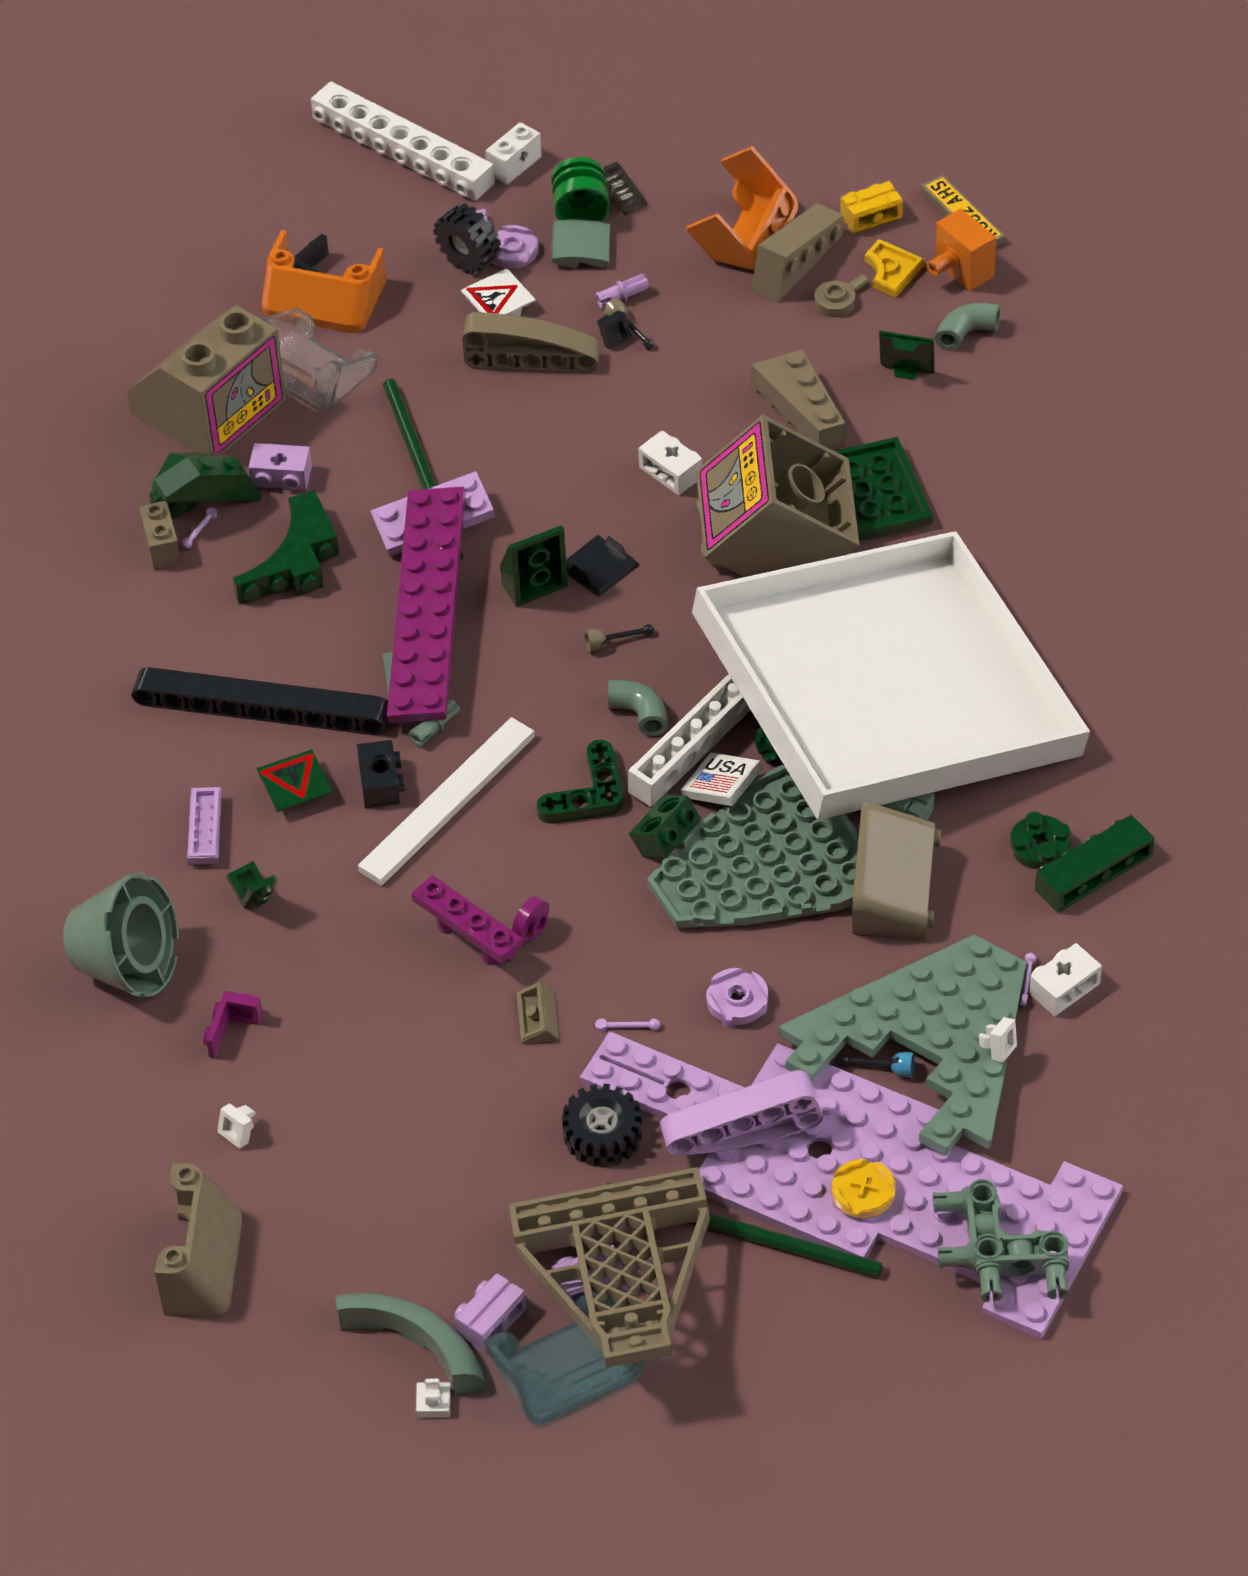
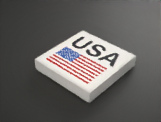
M710 753L681 788L682 795H687L689 799L733 806L763 769L760 760Z

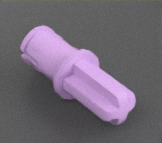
M640 274L623 282L617 281L616 285L595 293V298H599L597 303L601 309H604L612 299L619 298L625 302L628 300V297L648 289L649 283L646 276Z

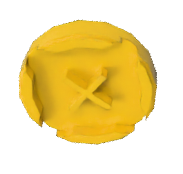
M856 1159L846 1162L837 1169L832 1180L831 1195L835 1205L843 1213L855 1218H871L879 1216L890 1208L895 1199L896 1182L892 1172L884 1164L877 1161L876 1164L868 1162V1159Z

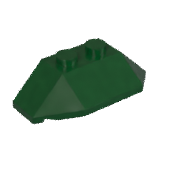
M170 452L153 481L154 487L165 502L257 501L262 497L237 458L218 452Z

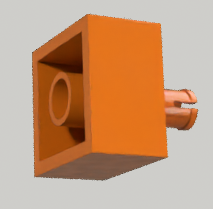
M962 208L936 222L935 258L927 262L929 273L937 277L940 273L946 271L969 291L995 277L996 236Z

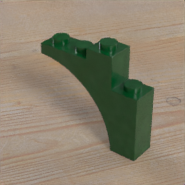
M315 490L288 498L291 522L287 535L281 545L260 565L243 574L232 577L238 604L253 601L290 588L294 589L296 595H300L324 587L319 561L338 556L339 548L337 535Z

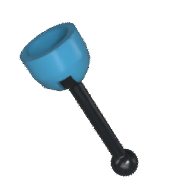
M900 1052L893 1056L892 1060L850 1058L848 1055L842 1054L838 1057V1063L843 1067L849 1064L891 1067L897 1076L912 1078L914 1072V1053Z

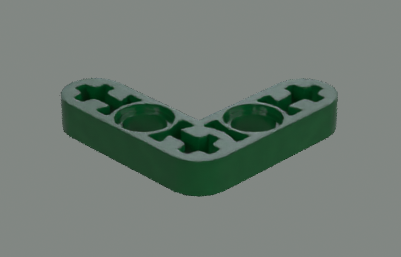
M595 740L587 747V762L592 787L548 793L539 797L537 800V816L542 822L559 823L616 814L622 809L623 794L611 743L606 740ZM602 752L604 762L599 763L597 753ZM602 773H608L613 776L608 781H601L597 778ZM610 791L612 802H607L605 792ZM577 800H583L588 803L583 808L572 806V803ZM566 803L567 809H563V804ZM552 806L554 810L548 811L547 807Z

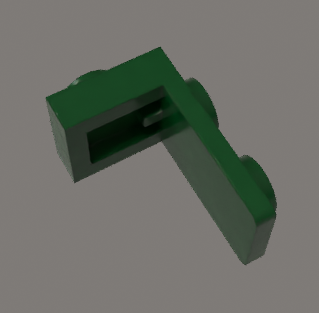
M254 861L232 871L226 876L243 908L251 904L256 908L270 899L269 895L274 892L273 888L278 881L275 875L264 879Z

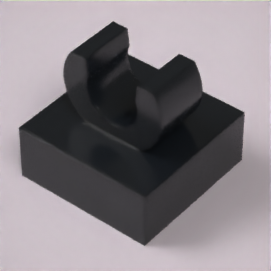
M617 310L612 315H605L597 320L604 345L609 349L615 348L632 336L624 312Z

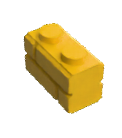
M888 181L882 184H874L857 192H849L845 196L840 197V213L844 215L843 220L848 224L851 232L855 234L902 218L903 201L899 193L895 191L892 183Z

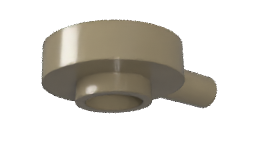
M862 274L848 284L842 281H828L819 285L814 294L816 309L821 314L829 317H841L850 313L855 306V292L868 284L867 277Z

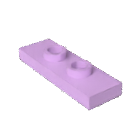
M221 787L191 788L187 851L188 865L218 864L222 800Z

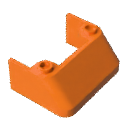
M751 146L723 158L720 162L736 180L733 187V199L742 209V212L734 228L732 229L721 215L716 213L688 225L686 231L712 260L755 270L758 245L794 219L798 210V201L795 194L759 152Z
M281 230L267 259L262 295L264 315L271 319L347 333L362 331L367 325L387 280L384 248L378 247L370 266L355 264L346 269L343 277L293 268L295 259L293 254L289 252L287 232Z

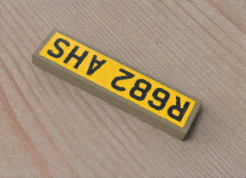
M944 175L921 185V192L945 216L962 208L996 236V247L1005 243V235Z

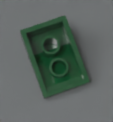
M562 525L508 546L500 564L501 584L516 607L568 587L565 532Z

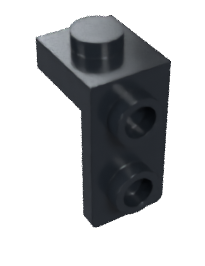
M320 234L316 239L310 241L298 254L294 255L295 265L293 268L318 272L313 267L329 254L327 236Z

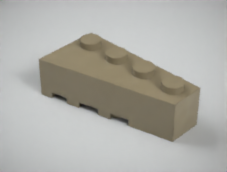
M816 203L760 243L757 250L751 291L779 303L841 238L844 231L842 226L844 215Z
M803 349L751 364V388L756 393L760 392L770 407H775L780 411L782 418L788 424L792 423L797 428L798 433L831 450L845 446V422Z

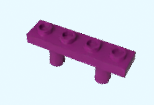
M433 875L411 893L413 902L437 918V928L440 932L448 934L452 932V929L482 950V961L487 965H495L497 961L503 964L523 946L522 937Z

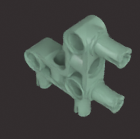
M976 1180L969 1187L962 1188V1191L933 1192L934 1213L963 1211V1214H966L969 1240L967 1246L938 1247L939 1268L968 1266V1269L974 1270L977 1276L980 1277L981 1299L984 1302H990V1290L992 1291L993 1302L1002 1299L1000 1277L1046 1275L1047 1296L1050 1299H1056L1057 1288L1059 1299L1068 1296L1065 1272H1067L1070 1266L1068 1256L1069 1242L1064 1234L1058 1231H1033L1032 1234L1022 1235L1003 1233V1230L999 1229L1000 1199L996 1186L989 1180Z

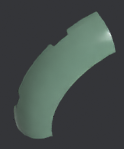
M349 1293L335 1295L341 1331L351 1329L383 1330V1328L400 1332L403 1337L415 1342L422 1348L426 1347L436 1356L439 1364L447 1374L454 1396L487 1390L483 1372L473 1351L458 1331L436 1313L417 1303L385 1294Z

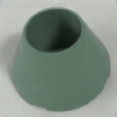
M144 873L126 875L73 908L66 918L63 931L65 953L75 970L138 997L158 994L168 984L177 962V956H173L174 939H179L175 909L166 889L156 878H149L143 875Z

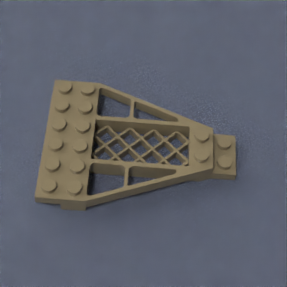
M698 1167L509 1204L518 1257L604 1354L606 1368L673 1355L670 1339L710 1220L705 1190ZM697 1221L690 1242L662 1248L656 1245L654 1236L656 1229ZM646 1234H647L648 1242L642 1240V1238H643ZM614 1240L622 1243L617 1249L610 1246ZM574 1246L577 1250L578 1263L545 1270L532 1254ZM583 1247L590 1249L585 1255ZM633 1248L640 1251L636 1256H632L628 1253ZM601 1254L608 1257L603 1263L596 1260ZM650 1257H652L653 1264L647 1262ZM684 1259L671 1302L669 1303L661 1265ZM619 1262L627 1265L622 1271L614 1268ZM587 1269L594 1271L590 1277L588 1276ZM637 1270L645 1273L640 1279L632 1276ZM605 1276L613 1279L608 1285L600 1282ZM655 1278L658 1286L651 1284ZM575 1280L583 1282L589 1319L558 1284ZM623 1284L631 1287L626 1293L618 1290ZM592 1291L599 1293L594 1299ZM642 1292L650 1295L645 1301L637 1298ZM609 1298L617 1301L613 1307L605 1305Z

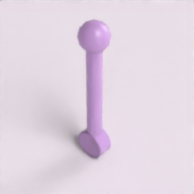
M208 508L205 518L188 538L182 540L181 545L184 549L191 548L192 541L209 520L217 517L216 508Z
M1027 953L1025 955L1027 964L1019 1006L1023 1007L1026 1006L1032 966L1037 960L1034 953Z
M602 1018L595 1022L596 1030L599 1032H604L608 1028H650L656 1031L661 1025L660 1021L655 1018L649 1022H607Z

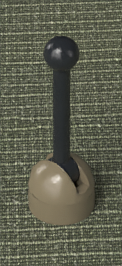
M615 298L607 303L603 313L610 316L619 310L626 315L627 307L619 298ZM627 319L629 328L643 341L644 347L651 349L654 346V341L651 338H646Z
M646 624L640 629L608 635L600 629H587L584 631L586 649L589 653L596 652L606 646L607 640L639 634L650 636L654 632V627Z

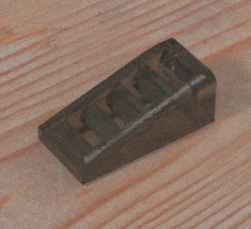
M618 162L603 167L606 173L609 200L624 216L647 206L646 200ZM633 198V200L624 203V201Z

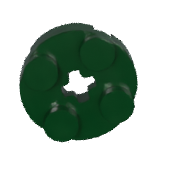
M1039 812L1028 813L1024 819L1016 823L1011 831L1010 847L1014 852L1015 859L1022 865L1037 870L1045 863H1051L1071 848L1069 826L1054 817L1042 815ZM1044 839L1047 844L1042 842L1040 845H1036L1035 840Z

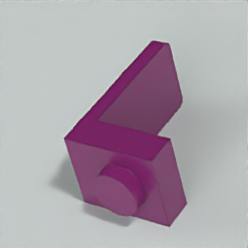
M224 991L221 1001L215 1003L212 1025L207 1027L204 1032L203 1043L207 1045L209 1057L216 1058L230 1020L260 1025L263 1017L260 997L249 993L240 994Z

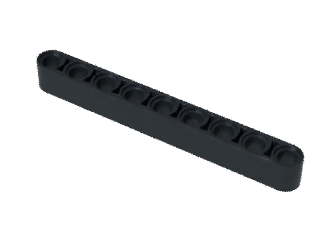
M152 667L140 669L131 694L132 699L136 703L148 707L367 735L382 734L388 721V700L380 696Z

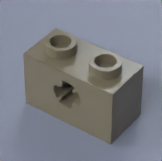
M162 501L139 506L142 529L153 570L181 564L178 540L167 502Z

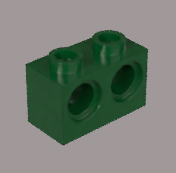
M663 795L632 829L629 836L643 857L667 858L702 818L687 795Z

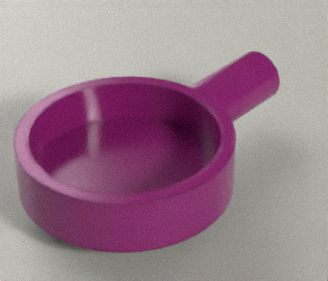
M533 896L522 905L514 919L512 931L522 937L523 942L528 943L544 930L548 921L549 904L541 898ZM517 951L508 959L509 961H512Z

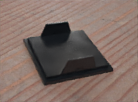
M599 535L595 536L566 559L567 574L597 596L602 595L639 565L638 562L626 555L623 545L610 536L605 540Z

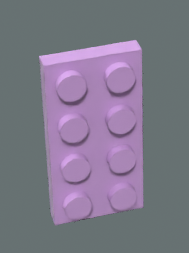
M476 471L429 488L464 486L466 499L463 529L496 517ZM407 497L371 510L373 520L389 557L401 553L403 549Z

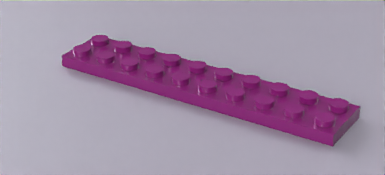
M464 486L408 490L387 707L389 723L447 719L466 499Z

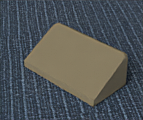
M541 980L516 992L521 1043L532 1044L559 1040L554 990Z

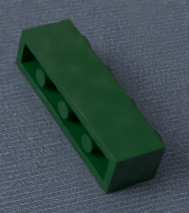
M1132 814L1123 820H1117L1108 829L1098 835L1090 836L1086 842L1074 849L1067 850L1053 862L1042 865L1036 871L1035 891L1057 913H1060L1152 857L1155 837Z

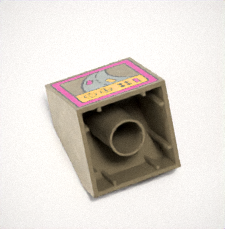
M238 305L233 306L199 330L127 390L131 414L193 452H218L223 454L286 400L277 328Z
M761 415L696 470L699 496L697 508L701 517L703 537L701 551L707 562L717 569L727 568L743 577L848 555L860 546L849 458L765 415Z

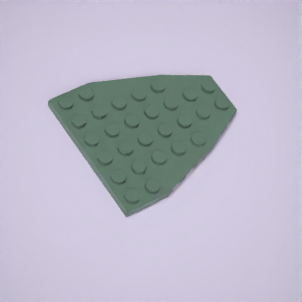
M783 764L756 776L733 806L725 805L716 814L711 812L698 823L681 841L680 847L674 854L665 858L662 861L661 867L655 869L647 878V886L676 928L742 926L840 911L853 905L859 832L846 814L817 820Z

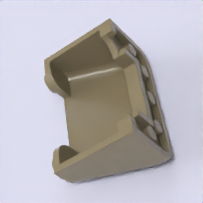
M862 803L852 905L853 934L926 939L927 928H933L934 910H928L932 856L934 847H940L941 829H935V822L877 804Z
M172 1163L170 1182L177 1194L179 1204L177 1211L178 1219L185 1220L186 1218L189 1220L185 1246H169L163 1249L157 1258L155 1276L163 1314L168 1316L218 1317L223 1315L231 1304L242 1228L241 1210L200 1168L193 1164Z

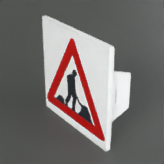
M507 268L461 290L462 294L479 312L520 316L523 307L536 302V299Z

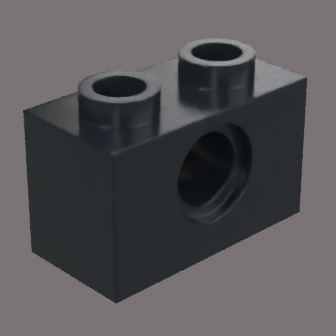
M392 740L357 744L364 807L373 808L400 804L399 792L405 791L403 774L396 773V769H402L400 751H393Z

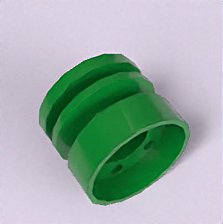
M575 157L561 162L554 168L551 175L556 218L558 220L582 219L602 222L610 211L606 173L602 165L592 158Z

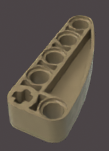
M472 312L465 318L462 338L463 356L465 363L471 368L587 373L594 371L598 366L600 342L595 337L578 330L539 319L499 313Z

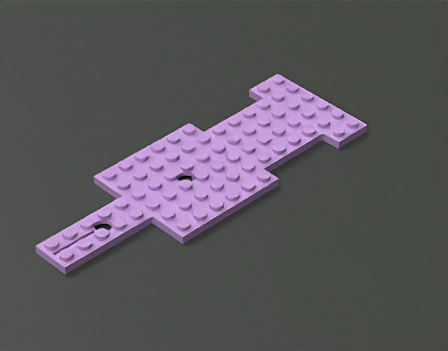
M610 1031L580 1076V1084L590 1088V1085L597 1084V1089H603V1083L610 1084L611 1090H615L616 1086L622 1087L623 1095L629 1091L633 1095V1100L638 1101L640 1110L659 1118L745 1088ZM777 1043L752 1085L789 1073L790 1071L785 1069L786 1060L795 1050ZM829 1064L812 1082L824 1116V1120L819 1126L757 1145L709 1153L699 1168L707 1198L810 1242L867 1258L875 1243L879 1240L938 1265V1247L967 1246L969 1240L966 1214H963V1211L934 1213L933 1192L962 1191V1188L969 1187L976 1180H989L996 1186L1000 1199L999 1229H1002L1003 1233L1022 1235L1032 1234L1033 1231H1058L1067 1237L1070 1266L1065 1273L1068 1291L1123 1191V1185L1065 1161L1052 1184L1049 1185L955 1145L945 1156L919 1142V1133L939 1109ZM682 1082L689 1086L690 1093L689 1095H681L677 1099H673L667 1095L666 1089L672 1083ZM816 1141H823L831 1146L832 1152L830 1155L825 1154L817 1159L809 1155V1145ZM856 1159H868V1162L876 1164L877 1161L884 1164L892 1172L896 1182L895 1199L889 1209L879 1216L855 1218L843 1213L835 1205L831 1195L832 1180L837 1169L846 1162ZM968 1266L943 1267L980 1283V1277L977 1276L974 1270L968 1269ZM1046 1275L1000 1277L1003 1297L1000 1301L993 1302L991 1291L990 1302L984 1303L981 1315L1042 1340L1064 1298L1059 1299L1058 1288L1056 1299H1050L1047 1296Z

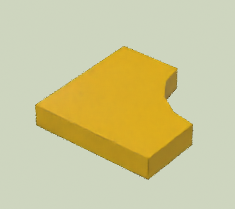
M880 239L864 255V262L872 266L876 272L873 288L895 298L925 265L924 258Z

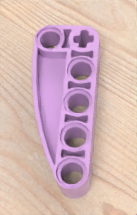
M796 1070L668 1114L661 1119L660 1127L669 1154L692 1155L738 1149L788 1137L819 1126L823 1122L824 1116L816 1090L808 1073Z

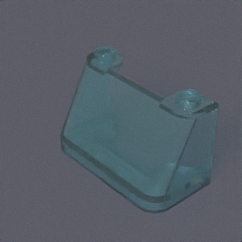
M592 1291L593 1299H594L599 1293H596V1292ZM584 1294L577 1301L576 1305L589 1319L590 1316ZM610 1298L605 1303V1305L609 1307H613L616 1304V1302ZM576 1322L523 1347L520 1346L518 1339L508 1332L499 1333L484 1340L487 1353L525 1417L534 1424L545 1423L634 1381L642 1374L645 1367V1361L643 1360L606 1368L604 1354Z

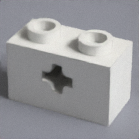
M520 122L485 150L486 160L494 164V176L497 180L508 185L542 157L539 132Z
M662 430L638 448L639 468L677 495L682 494L697 482L696 470L702 466V458L697 452L691 451L682 445L677 438L671 437Z
M1075 943L1067 950L1059 951L1053 960L1044 966L1037 967L1030 975L1029 994L1055 1017L1100 984L1102 965Z

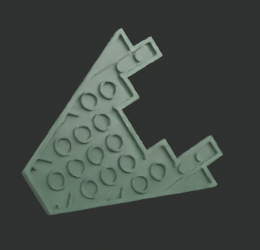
M976 935L967 937L782 1024L779 1027L778 1036L798 1046L786 1060L785 1069L790 1072L796 1070L805 1071L813 1082L846 1044L873 1058L889 1039H892L939 1064L927 1077L926 1087L948 1098L945 1104L919 1133V1142L945 1156L962 1136L989 1149L991 1147L1008 1057L1004 1062L992 1060L991 1048L987 1049L979 1046V1034H986V1026H997L1003 1017L1016 1021L1027 962Z

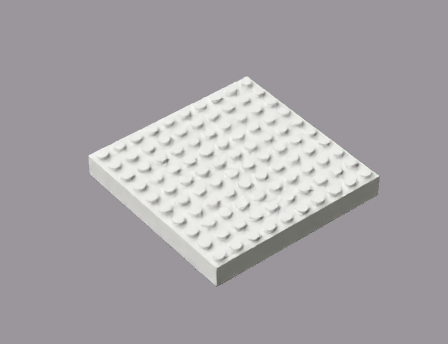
M956 531L697 587L692 609L693 616L817 820L861 810L862 803L883 805L1083 756L1090 730Z

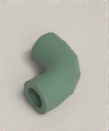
M970 303L955 308L940 323L935 335L936 343L945 350H956L961 346L965 334L970 331L986 330L996 332L1000 324L1001 305Z
M608 680V709H628L638 714L639 730L645 735L657 736L667 730L668 715L664 701L654 689L638 681Z

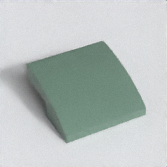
M582 219L554 221L551 262L577 269L580 262L605 269L609 262L610 224Z

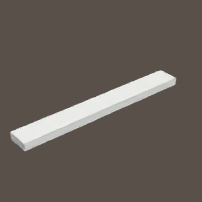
M511 717L358 864V872L382 886L535 737L534 730Z

